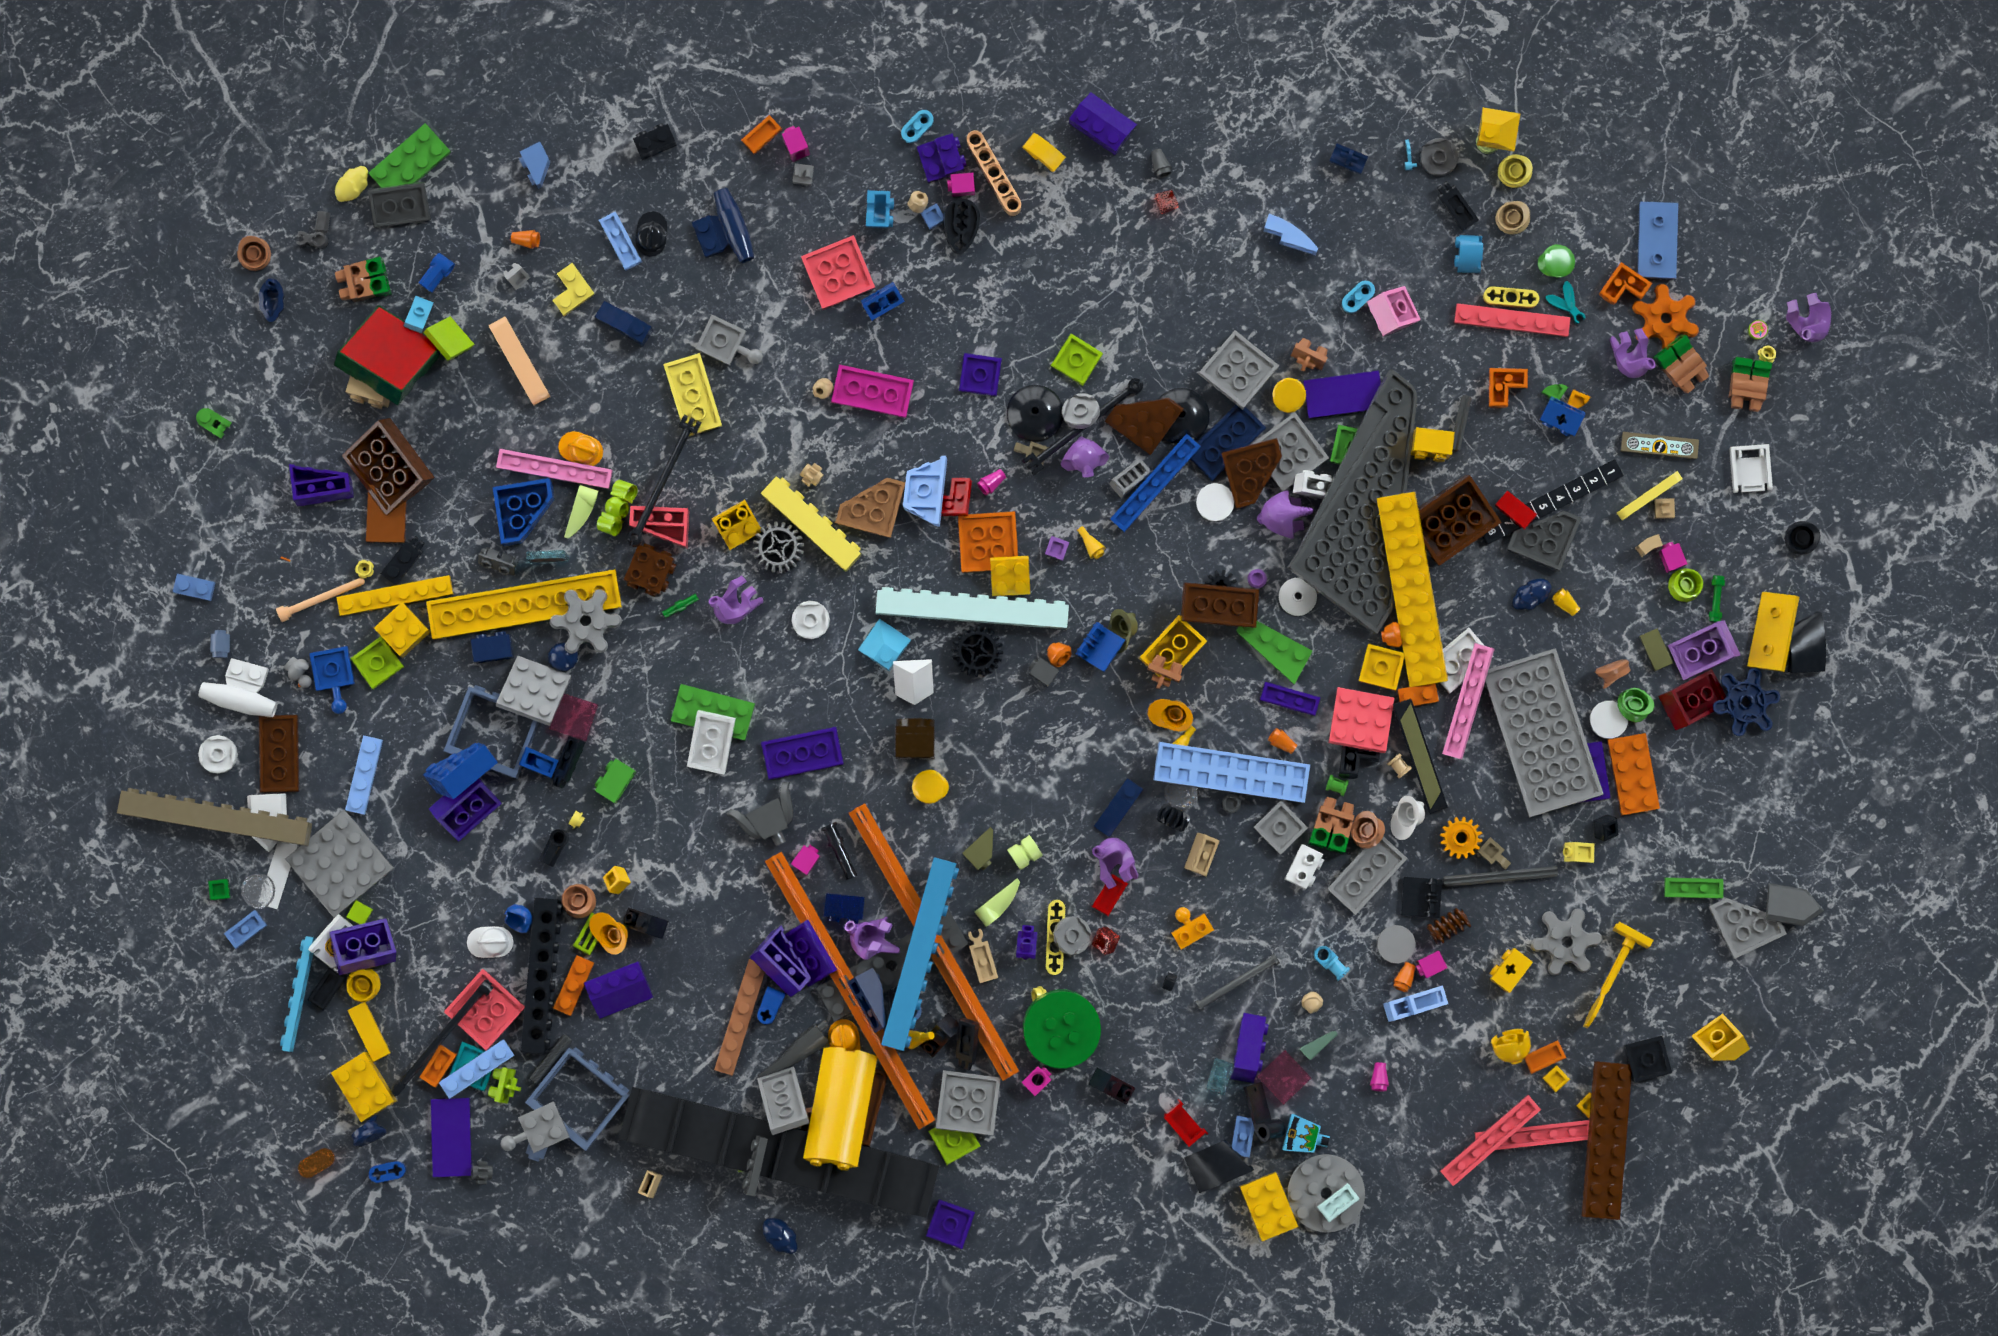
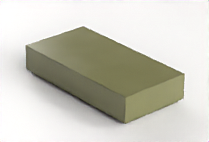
M1658 628L1639 636L1654 671L1673 664Z

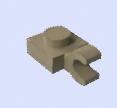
M1032 441L1029 446L1016 442L1013 451L1025 454L1026 457L1033 452L1037 457L1049 447Z
M1491 837L1477 851L1491 865L1496 861L1506 870L1511 864L1501 855L1504 849Z

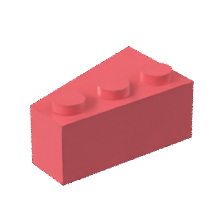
M630 506L629 525L631 528H636L646 506ZM654 507L642 532L688 549L690 511L688 508Z

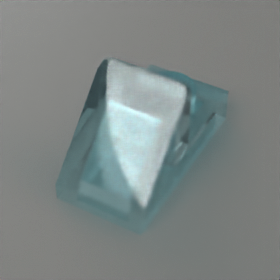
M1215 1058L1206 1083V1090L1224 1096L1233 1063Z

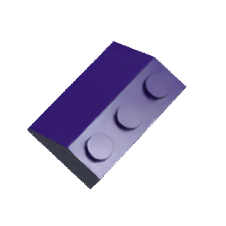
M1091 92L1078 105L1069 118L1070 125L1113 155L1118 153L1137 126L1132 120Z
M479 778L454 799L442 796L429 810L437 821L459 842L502 803Z
M386 918L330 932L334 960L339 975L396 962L397 952Z
M639 961L584 982L599 1019L654 998Z

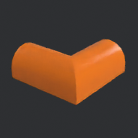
M1621 262L1599 295L1613 305L1618 301L1625 289L1639 299H1642L1653 283Z
M1489 368V407L1507 408L1508 388L1527 389L1528 369Z

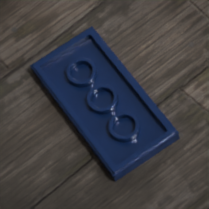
M1235 405L1197 442L1201 448L1190 460L1213 481L1226 469L1221 453L1250 445L1266 427L1246 407L1242 410L1239 406Z

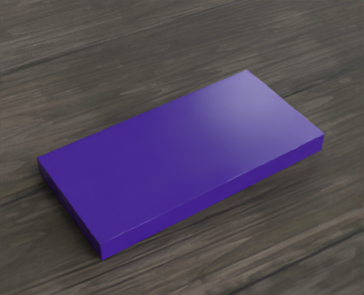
M1379 370L1303 380L1306 391L1305 399L1308 419L1367 411L1381 384Z
M837 727L761 742L768 780L844 765Z
M470 1098L431 1099L433 1177L471 1176Z

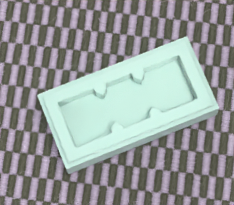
M1347 1183L1318 1205L1317 1208L1326 1220L1331 1222L1360 1198Z

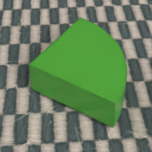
M1554 384L1546 387L1541 393L1549 399L1552 396L1560 400L1568 387L1563 384Z

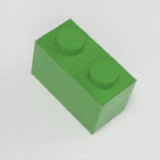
M615 758L614 761L610 760L605 770L607 772L605 776H600L595 783V787H597L595 791L616 804L636 774V771Z

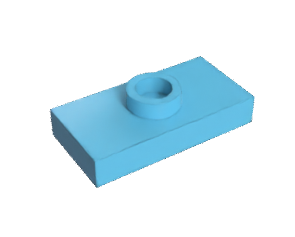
M415 296L403 327L422 333L434 302Z

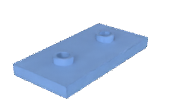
M1639 203L1637 273L1644 278L1676 279L1678 203Z

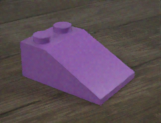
M1725 620L1718 621L1668 645L1683 680L1740 656Z

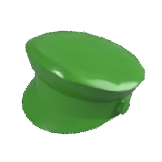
M1558 244L1548 247L1538 259L1539 270L1547 276L1556 278L1567 276L1575 266V258L1571 250L1566 246Z
M1630 688L1619 695L1618 708L1627 720L1641 722L1654 710V701L1644 690Z

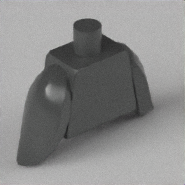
M790 781L782 783L779 794L780 800L777 798L745 815L734 809H730L726 815L733 818L743 831L752 838H763L764 840L771 836L776 846L786 842L781 831L788 828V824L793 819V805L789 790Z

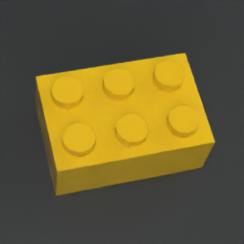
M1178 615L1139 659L1148 667L1156 655H1160L1166 658L1163 665L1164 669L1170 671L1173 662L1183 665V669L1206 644L1207 640L1187 622L1180 621L1181 616Z
M363 1052L331 1072L360 1122L367 1121L397 1102L368 1052Z
M1276 1172L1239 1186L1261 1241L1298 1227Z

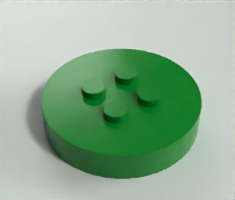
M1057 989L1042 994L1030 1004L1023 1019L1022 1030L1025 1043L1037 1060L1054 1068H1070L1081 1064L1093 1054L1100 1040L1101 1024L1095 1008L1084 996L1071 990Z

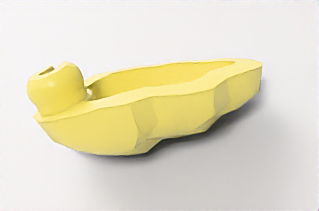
M359 166L349 169L338 180L335 187V195L338 201L344 202L356 199L367 187L368 170L366 167Z

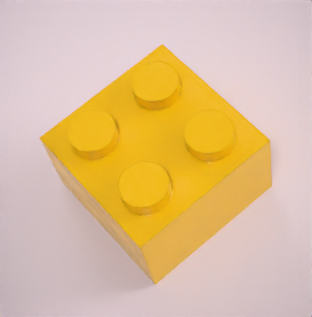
M1416 427L1413 432L1411 455L1419 460H1426V457L1434 458L1433 461L1445 462L1452 455L1455 432Z
M403 602L374 627L380 636L402 658L431 632Z

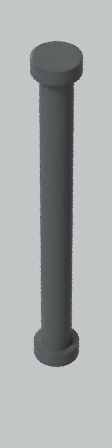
M1273 953L1266 961L1202 1000L1195 1001L1199 1010H1204L1205 1006L1272 965H1278L1280 962Z

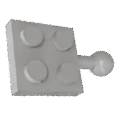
M711 315L695 348L697 351L729 366L737 352L748 357L749 362L752 364L760 363L763 358L760 350H749L740 345L746 330L714 315Z
M553 1101L518 1117L524 1132L514 1137L509 1135L503 1137L501 1147L505 1151H511L517 1143L528 1139L532 1151L535 1153L569 1138L570 1136L555 1102Z

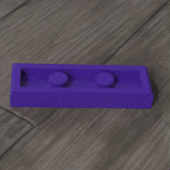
M1265 682L1260 701L1316 716L1321 697Z

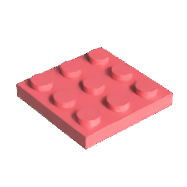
M854 235L801 256L822 310L875 289Z
M1338 687L1328 743L1386 753L1394 697Z
M482 969L447 1007L444 1013L452 1019L485 979L491 982V986L494 987L487 996L483 994L457 1024L487 1051L523 1012L525 1006L487 971Z

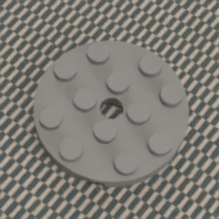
M1321 1154L1310 1157L1297 1166L1288 1183L1287 1198L1294 1216L1303 1225L1318 1232H1335L1349 1226L1358 1217L1365 1201V1187L1361 1175L1350 1162L1335 1155ZM1348 1183L1360 1199L1331 1222H1328L1317 1208L1318 1205L1326 1200L1322 1198L1321 1190L1329 1188L1332 1193L1331 1195H1333Z

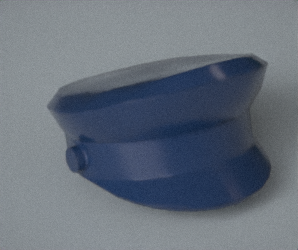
M374 1115L363 1126L353 1132L351 1137L355 1147L368 1145L386 1135L387 1130L376 1122L378 1115Z

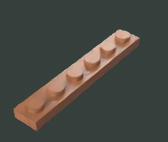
M751 959L748 961L714 1069L732 1076L765 976V972Z

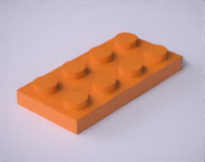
M1646 733L1607 740L1621 816L1660 809Z

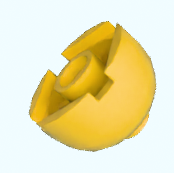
M1523 1029L1507 1030L1502 1032L1504 1036L1498 1038L1496 1035L1492 1038L1491 1043L1495 1055L1500 1060L1511 1062V1064L1522 1062V1059L1528 1055L1531 1049L1529 1032L1526 1031L1524 1033Z

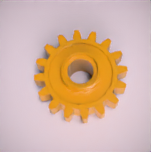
M1455 817L1454 823L1450 820L1447 821L1449 826H1443L1442 829L1445 833L1440 834L1444 839L1440 844H1445L1446 846L1443 850H1449L1450 857L1456 854L1457 859H1460L1461 855L1465 859L1468 858V853L1473 856L1475 854L1473 849L1479 850L1480 847L1477 843L1482 842V839L1478 838L1482 832L1476 831L1479 825L1473 826V820L1471 819L1466 822L1465 817H1462L1461 821ZM1458 833L1465 835L1466 840L1464 843H1459L1456 840Z

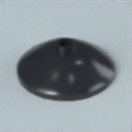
M1042 385L1025 386L1011 397L1007 406V421L1012 431L1018 437L1032 442L1044 441L1052 437L1061 427L1063 422V405L1058 395L1051 389ZM1034 408L1039 410V413L1036 415L1031 412Z
M1187 388L1171 389L1161 395L1159 399L1169 397L1184 408L1183 412L1185 413L1183 418L1178 417L1163 439L1177 445L1188 434L1193 440H1198L1205 433L1210 420L1209 408L1203 397Z

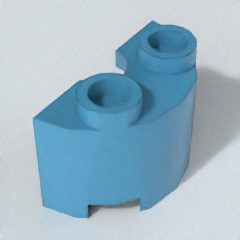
M867 191L866 227H893V216H890V209L894 210V198H890V191Z
M1459 235V237L1455 238V248H1459V255H1455L1454 267H1458L1457 272L1480 273L1481 261L1483 259L1482 236Z

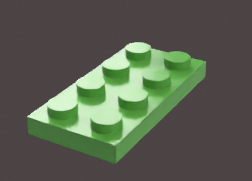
M425 123L369 172V175L381 188L417 183L447 157L451 151Z
M681 684L671 721L694 727L698 710L733 717L736 720L732 738L745 741L755 703Z

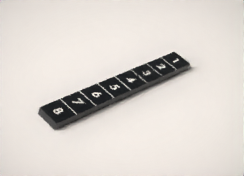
M1614 459L1525 505L1537 514L1536 518L1532 521L1534 522L1624 475ZM1503 515L1499 517L1502 523L1483 535L1486 544L1489 545L1521 527L1508 516Z

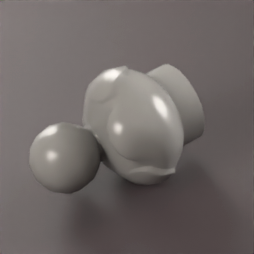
M292 657L284 666V669L288 671V677L293 681L298 680V687L307 688L311 685L312 680L310 676L303 675L309 668L306 660H297L295 657Z

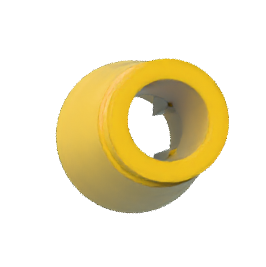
M1561 588L1552 597L1554 604L1571 616H1574L1580 610V607L1568 590L1565 591Z

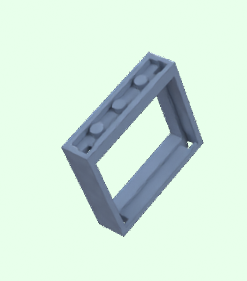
M477 685L474 688L468 687L444 748L445 752L454 754L462 751V749L454 746L474 695L496 703L500 694L492 692V695L485 693V688ZM533 720L514 769L499 763L491 769L518 779L522 769L519 762L525 748H530L540 722Z
M568 1048L525 1103L534 1110L544 1106L537 1100L538 1097L572 1056L622 1096L588 1140L564 1122L570 1136L569 1138L587 1151L626 1103L630 1094H628L629 1089L620 1083L618 1086L613 1082L614 1077L606 1071L602 1073L598 1070L599 1065L591 1059L587 1061L583 1058L584 1053L578 1048Z

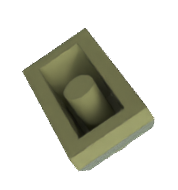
M990 827L962 853L977 870L982 869L984 871L992 863L990 859L992 858L993 829Z

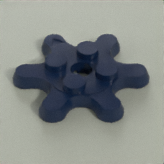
M1751 668L1748 671L1747 679L1743 682L1737 681L1730 673H1725L1721 677V683L1727 689V697L1724 700L1716 701L1713 704V710L1716 714H1731L1734 721L1732 733L1736 736H1742L1746 732L1747 725L1751 722L1756 723L1763 731L1770 730L1773 725L1772 720L1766 715V708L1769 704H1776L1780 701V693L1777 690L1765 691L1760 687L1762 673L1758 668ZM1743 697L1748 698L1750 701L1748 708L1741 704Z

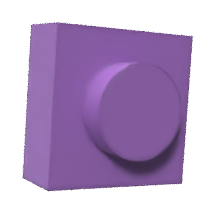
M1051 536L1045 555L1063 561L1069 542Z

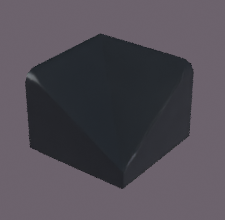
M1607 814L1593 820L1596 839L1605 842L1619 835L1616 817Z

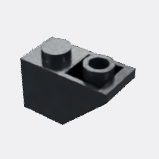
M628 907L623 925L663 939L669 921Z
M947 1013L930 1031L934 1033V1038L926 1040L919 1046L933 1058L958 1031L959 1022Z
M1098 1067L1088 1084L1126 1105L1135 1090V1087Z

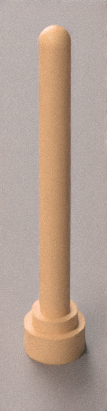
M358 578L291 607L276 608L277 614L281 622L289 620V617H292V614L363 585L365 580Z

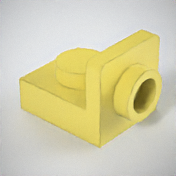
M1581 842L1565 843L1563 849L1564 862L1594 863L1595 844Z

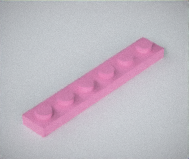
M504 449L499 450L496 465L498 469L605 489L610 488L613 472L611 469Z
M1474 644L1442 754L1458 759L1463 758L1494 648Z

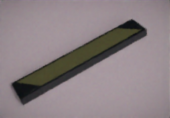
M1412 699L1392 704L1429 814L1448 808Z

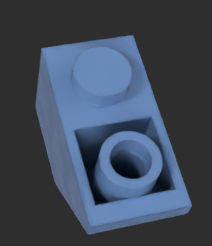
M538 142L520 151L522 157L519 160L523 168L527 167L531 174L527 176L531 184H536L539 189L543 185L550 160L541 142Z

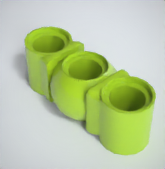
M620 479L613 484L612 492L610 493L613 497L609 498L605 504L606 513L602 512L597 520L596 526L599 531L612 536H617L620 533L624 523L621 519L626 517L629 512L628 503L632 504L637 496L638 489L636 485Z

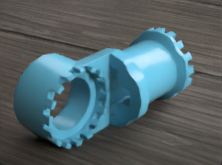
M1319 946L1315 949V960L1326 970L1329 969L1338 981L1344 977L1343 974L1346 975L1350 970L1349 967H1345L1338 960V956L1327 946ZM1321 949H1325L1328 952V957L1325 960L1318 958L1317 954Z

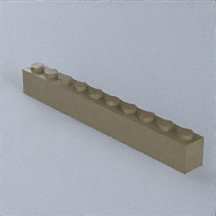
M128 788L127 791H121L117 813L121 815L304 846L309 845L312 823L307 822L308 818L296 816V819L292 820L288 819L289 815L277 813V817L269 816L270 812L258 810V814L251 813V809L240 807L239 810H233L231 805L221 804V807H216L214 802L202 801V804L195 803V799L185 797L183 801L176 800L177 796L165 794V798L158 797V793L149 791L146 792V795L139 794V790Z

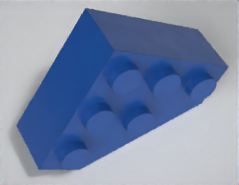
M550 478L492 487L501 544L509 546L523 543L555 500Z
M474 743L469 748L454 753L436 764H431L423 776L436 793L454 799L498 762L484 744Z

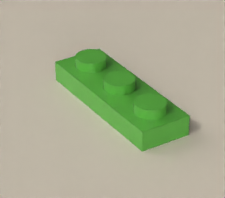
M1664 878V897L1723 898V879Z

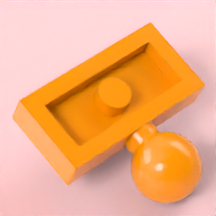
M1181 907L1177 909L1175 917L1184 925L1171 932L1181 950L1214 931L1205 913L1190 920L1191 914L1187 908Z

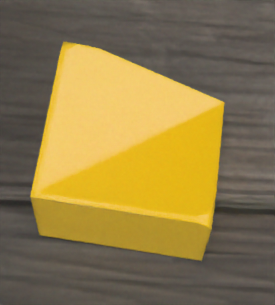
M614 866L602 877L609 893L620 894L631 883L623 867Z

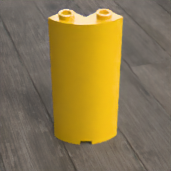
M839 1047L823 1048L803 1159L810 1161L811 1165L822 1166L825 1163H832L837 1165L838 1169L845 1171L849 1170V1168L858 1167L878 1056L860 1050L852 1052L846 1051V1048Z

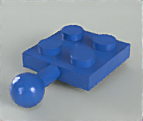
M348 646L309 653L316 691L332 689L334 701L331 704V708L336 714L344 713L347 704L341 698L340 687L355 684Z

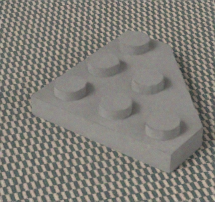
M1728 898L1708 906L1733 959L1786 935L1781 922L1766 920V912Z

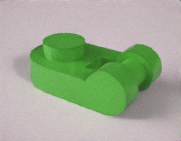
M209 408L199 410L196 415L199 425L221 439L224 436L223 432L225 429L229 428L232 424ZM216 421H219L220 424L218 428H214L213 426L216 423Z

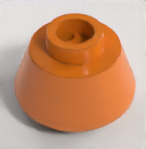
M1392 622L1384 627V631H1381L1383 643L1386 642L1388 646L1399 648L1402 645L1399 624Z
M1060 642L1052 643L1047 649V657L1050 664L1054 667L1063 666L1072 654L1071 647Z

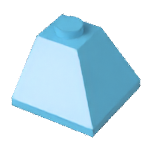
M879 619L858 651L890 672L893 667V661L899 659L911 640Z

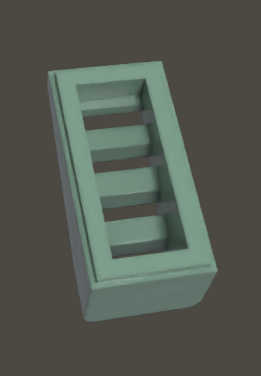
M1331 1031L1300 1047L1299 1051L1308 1060H1312L1338 1033Z

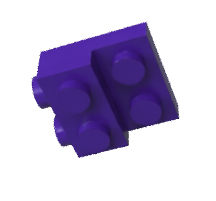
M953 133L917 146L928 183L950 177L951 174L964 172L963 166H966L964 155H959L958 148H961L958 137L954 138Z

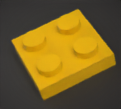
M1029 556L990 558L992 596L1030 594Z
M1368 644L1358 681L1396 691L1404 661V653Z

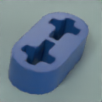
M400 1161L375 1165L369 1171V1178L375 1183L399 1179L405 1175L406 1166ZM397 1164L398 1167L402 1168V1171L397 1175L395 1172L389 1173V1169H394ZM376 1168L379 1171H386V1174L381 1175L380 1179L373 1176Z

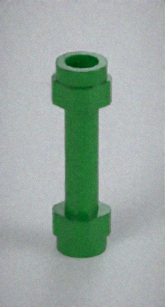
M1713 575L1711 585L1714 586L1712 611H1709L1710 622H1718L1722 619L1720 602L1722 586H1725V576Z

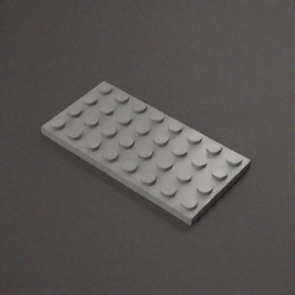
M1556 648L1489 669L1485 683L1529 818L1602 796L1603 791Z

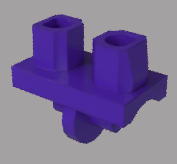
M1023 925L1022 931H1018L1016 958L1021 957L1024 960L1029 958L1035 959L1037 932H1034V926Z

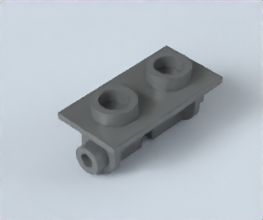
M488 547L481 549V552L478 554V564H481L484 568H492L502 574L514 576L515 567H517L519 562L515 556L503 553L500 559L498 558L500 551Z

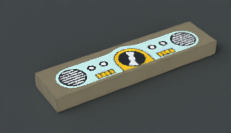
M1622 432L1620 452L1697 459L1699 440Z

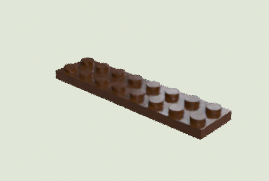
M1594 1061L1582 1217L1620 1220L1632 1077L1630 1064Z

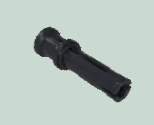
M837 822L821 828V831H824L828 840L827 844L832 847L844 876L848 880L858 874L844 847V838L840 836L836 827Z

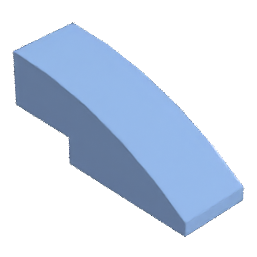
M1272 214L1268 215L1264 232L1280 236V245L1316 255L1317 246L1300 229L1280 217Z
M1442 985L1383 1003L1388 1022L1447 1005L1448 1001Z

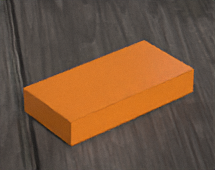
M768 115L741 141L755 155L780 133L782 128Z
M1556 1040L1529 1053L1524 1058V1061L1530 1073L1533 1074L1565 1059L1566 1056L1559 1041Z

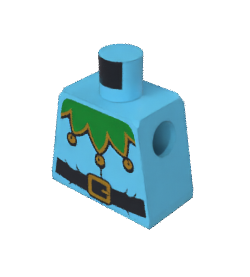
M1290 1114L1282 1150L1314 1153L1316 1145L1328 1147L1330 1136L1319 1134L1321 1126L1297 1115Z

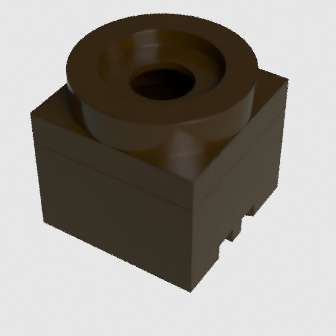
M896 719V759H935L934 719Z

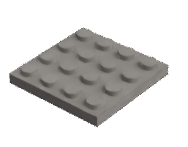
M345 809L310 838L308 846L301 845L285 858L333 918L342 913L394 869Z

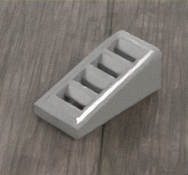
M1139 458L1114 477L1109 484L1119 497L1122 498L1148 477L1152 471ZM1136 466H1138L1140 470L1144 473L1143 475H1141L1138 472V470L1135 468ZM1130 471L1133 472V474L1137 477V479H1135V478L1130 474ZM1124 476H1126L1127 479L1131 482L1130 485H1129V483L1123 478Z

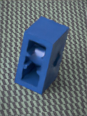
M894 282L861 300L871 321L905 302Z
M1551 396L1540 420L1543 421V425L1549 428L1554 426L1560 429V432L1566 436H1575L1585 417V412ZM1564 414L1565 419L1559 421V416Z

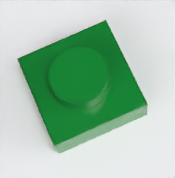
M229 879L208 881L210 900L231 898Z

